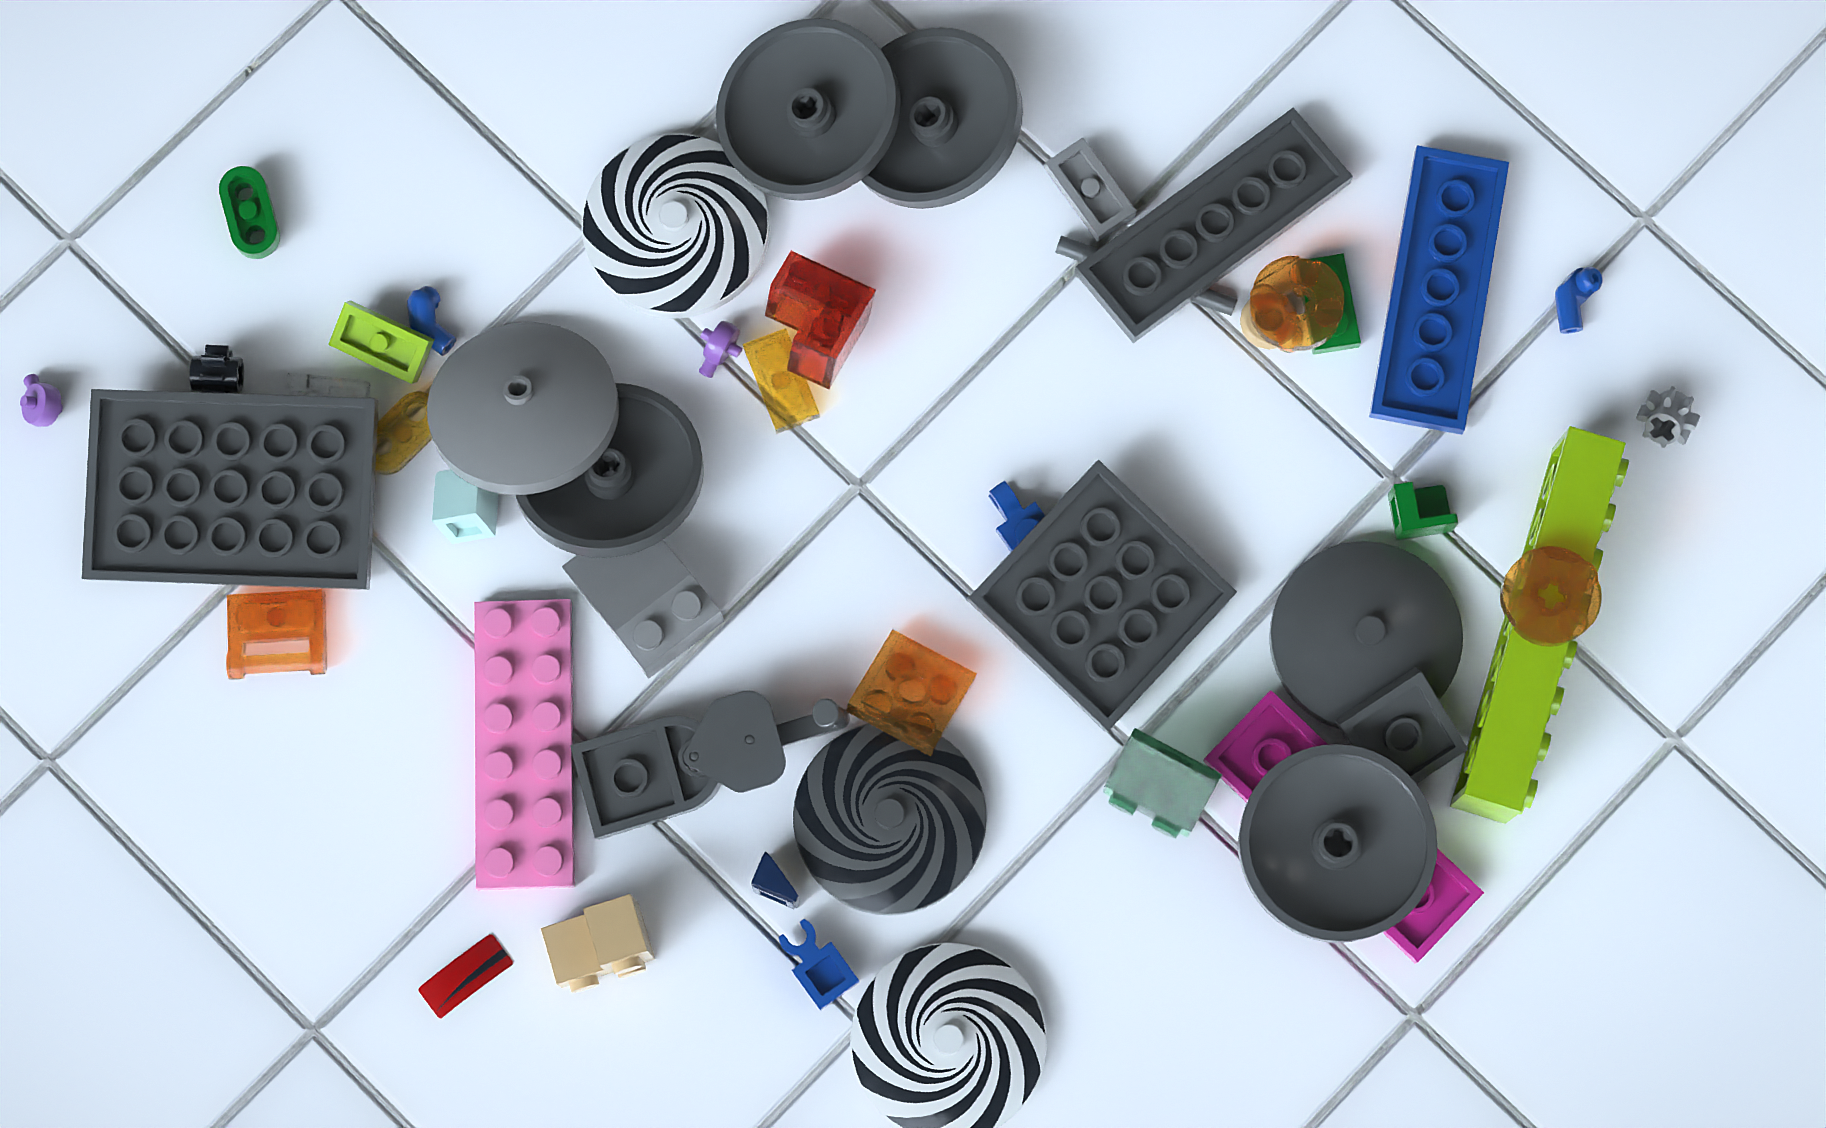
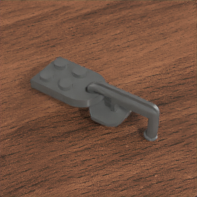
M742 691L714 700L701 722L684 716H667L570 745L594 838L598 840L698 810L713 799L721 785L737 793H745L771 785L782 776L786 767L783 747L844 729L850 723V714L834 700L824 698L816 702L811 715L777 725L772 706L763 695L755 691ZM689 766H690L691 768L697 770L698 772L692 771V770L689 768Z

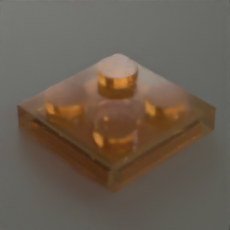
M892 629L850 698L846 711L923 753L932 756L974 684L977 673Z

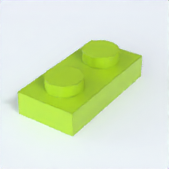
M350 300L344 302L328 345L401 380L414 384L420 378L435 339Z

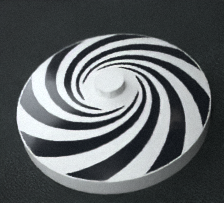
M658 135L643 139L623 149L598 173L589 189L583 207V242L589 262L600 282L612 295L627 306L642 313L662 318L699 316L716 310L733 300L755 277L765 257L769 241V214L763 191L754 187L735 169L727 158L721 144L695 135Z
M937 943L918 947L898 956L884 966L861 995L852 1020L850 1035L851 1058L861 1088L880 1114L899 1128H998L1021 1110L1035 1090L1044 1067L1047 1047L1043 1013L1035 994L1025 979L1015 968L995 954L982 948L960 943Z

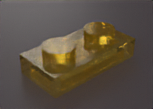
M786 328L742 344L776 434L820 418L818 407Z

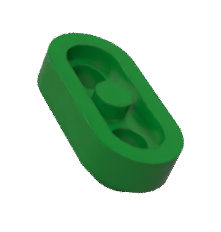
M249 166L234 167L223 175L219 183V195L230 237L242 255L250 259H262L271 255L280 242V229L269 188L262 175L256 169ZM242 189H253V194L249 199H238ZM253 232H265L262 241L258 243L250 242V236Z

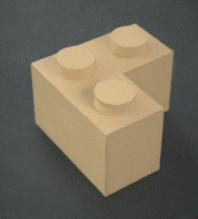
M631 894L583 908L584 915L540 928L556 984L561 988L570 986L571 993L585 991L600 985L598 977L610 973L618 975L619 979L642 973L647 970L645 962L655 960L639 903Z

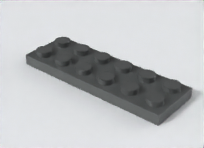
M1293 107L1075 267L1074 274L1134 344L1349 185L1353 175Z

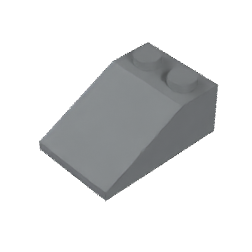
M664 540L647 549L625 556L593 558L576 555L562 566L563 570L648 679L724 622L720 609Z

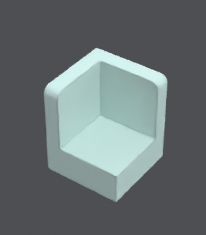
M451 469L439 471L435 475L432 522L452 544L495 537L499 493L478 488L460 478Z

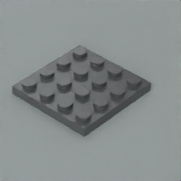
M1098 459L966 600L1104 732H1108L1229 602L1237 591Z

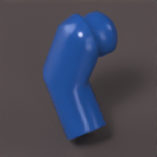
M423 286L419 290H414L407 300L409 326L411 329L435 339L432 349L441 356H444L454 346L456 337L436 322L435 309L438 308L441 301L438 291L431 286Z

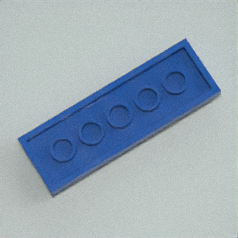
M1416 146L1369 418L1460 435L1464 433L1509 162L1425 146Z

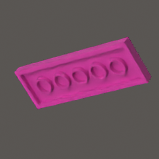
M1270 690L1203 759V762L1247 803L1259 781L1276 764L1299 751L1328 744ZM1437 848L1435 869L1425 894L1405 918L1382 933L1414 964H1417L1484 892Z

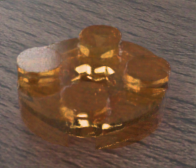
M1285 256L1276 259L1259 272L1250 292L1249 314L1253 326L1265 341L1276 346L1282 352L1293 353L1314 349L1328 341L1341 323L1344 307L1343 286L1335 272L1321 261L1316 259L1312 261L1299 258V256ZM1294 293L1298 298L1304 295L1308 297L1309 302L1305 304V313L1298 315L1295 311L1289 313L1285 309L1288 305V294Z
M1554 546L1527 551L1509 568L1500 589L1501 608L1504 615H1507L1509 622L1515 627L1516 633L1528 642L1548 647L1560 646L1583 634L1596 620L1602 601L1598 572L1592 563L1585 561L1580 555L1571 550ZM1549 584L1557 586L1558 592L1563 594L1564 597L1563 602H1557L1553 609L1545 607V599L1538 596V590L1546 589Z

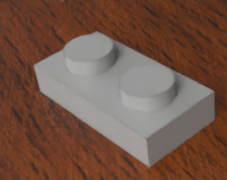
M1083 137L1045 162L1044 169L1097 242L1136 217V209Z

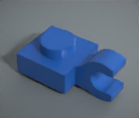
M1004 480L989 491L988 497L1006 521L998 526L995 531L1011 552L1045 514L1036 502L1023 509L1016 495Z

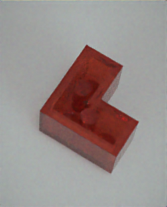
M792 250L770 284L765 316L797 331L792 341L787 371L830 390L869 321L876 289Z

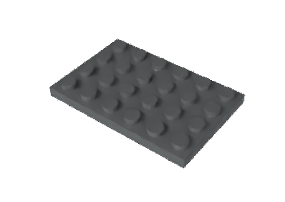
M91 389L81 579L91 581L370 590L379 400L376 398Z

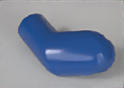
M1591 266L1577 268L1556 288L1555 303L1560 333L1571 334L1583 330L1580 306L1602 286L1603 278L1598 269Z

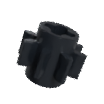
M206 344L205 355L193 356L191 359L189 371L191 390L204 393H241L244 385L243 359L241 357H233V350H229V345Z

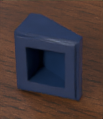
M765 851L751 881L753 892L793 910L794 908L797 909L800 903L799 895L772 857Z

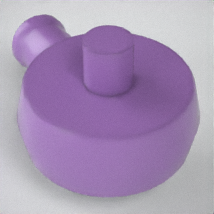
M721 321L714 331L705 328L701 333L700 338L707 341L703 351L705 360L701 368H699L700 374L712 378L717 366L723 364L729 355L738 358L743 348L736 344L740 330L733 323Z
M29 374L23 380L27 390L20 399L22 416L27 423L33 426L48 427L56 421L58 415L62 412L63 405L61 404L60 392L56 387L48 383H40L39 377L36 374Z

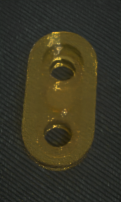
M415 391L406 394L378 421L377 445L382 441L392 442V448L389 453L384 455L376 453V473L391 475L399 472L433 439L427 419L428 393ZM418 407L424 408L426 414L422 420L413 421L410 419V413L413 409Z

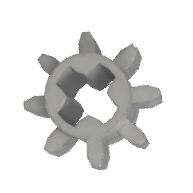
M1671 386L1670 390L1664 391L1661 394L1651 390L1645 401L1646 404L1641 405L1636 416L1637 420L1646 422L1642 436L1644 438L1649 437L1652 441L1660 444L1661 448H1665L1667 444H1671L1676 440L1682 445L1686 444L1691 433L1690 430H1695L1700 419L1699 414L1691 412V405L1694 401L1693 396L1687 397L1682 392L1676 391L1674 386Z

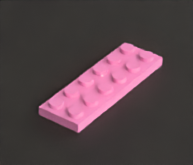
M570 599L474 602L476 889L481 891L575 888L574 759L570 745H573L572 602Z

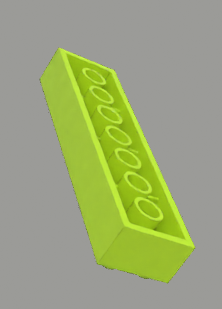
M1569 426L1552 448L1468 740V750L1465 751L1450 803L1452 808L1506 824L1518 814L1522 815L1525 808L1530 809L1538 788V780L1531 778L1533 770L1538 761H1544L1551 742L1552 735L1544 732L1551 714L1557 715L1564 696L1565 688L1557 686L1564 668L1570 669L1577 650L1578 642L1570 640L1572 632L1575 630L1577 622L1583 623L1590 604L1591 596L1583 593L1590 577H1596L1603 557V550L1596 547L1602 533H1608L1614 519L1616 505L1609 503L1615 488L1622 486L1627 473L1629 460L1622 458L1626 445L1625 442Z

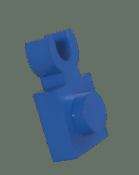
M803 919L799 922L807 934L803 944L798 946L792 945L784 934L779 936V942L786 953L798 956L802 960V963L791 971L818 1009L822 1011L859 984L860 981L832 942H829L819 950L816 945L817 937L814 927L809 921Z

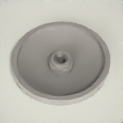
M520 322L498 326L465 342L447 358L439 369L430 388L427 403L429 429L436 449L447 466L460 478L478 488L508 495H527L548 491L562 486L583 474L601 457L614 435L619 417V398L614 376L609 364L600 351L588 340L569 329L539 322Z

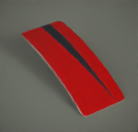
M489 934L422 984L418 991L435 1015L442 1019L464 1000L511 967L513 961L494 935Z

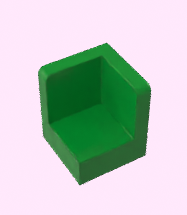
M1413 482L1394 484L1388 493L1396 541L1453 532L1458 525L1457 513L1450 514L1446 488L1443 485L1414 489Z

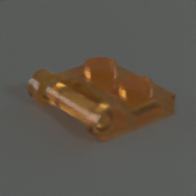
M323 589L227 595L228 652L226 656V670L228 679L242 680L245 679L246 674L309 671L310 675H325L327 673L325 591ZM309 640L308 652L246 656V644Z

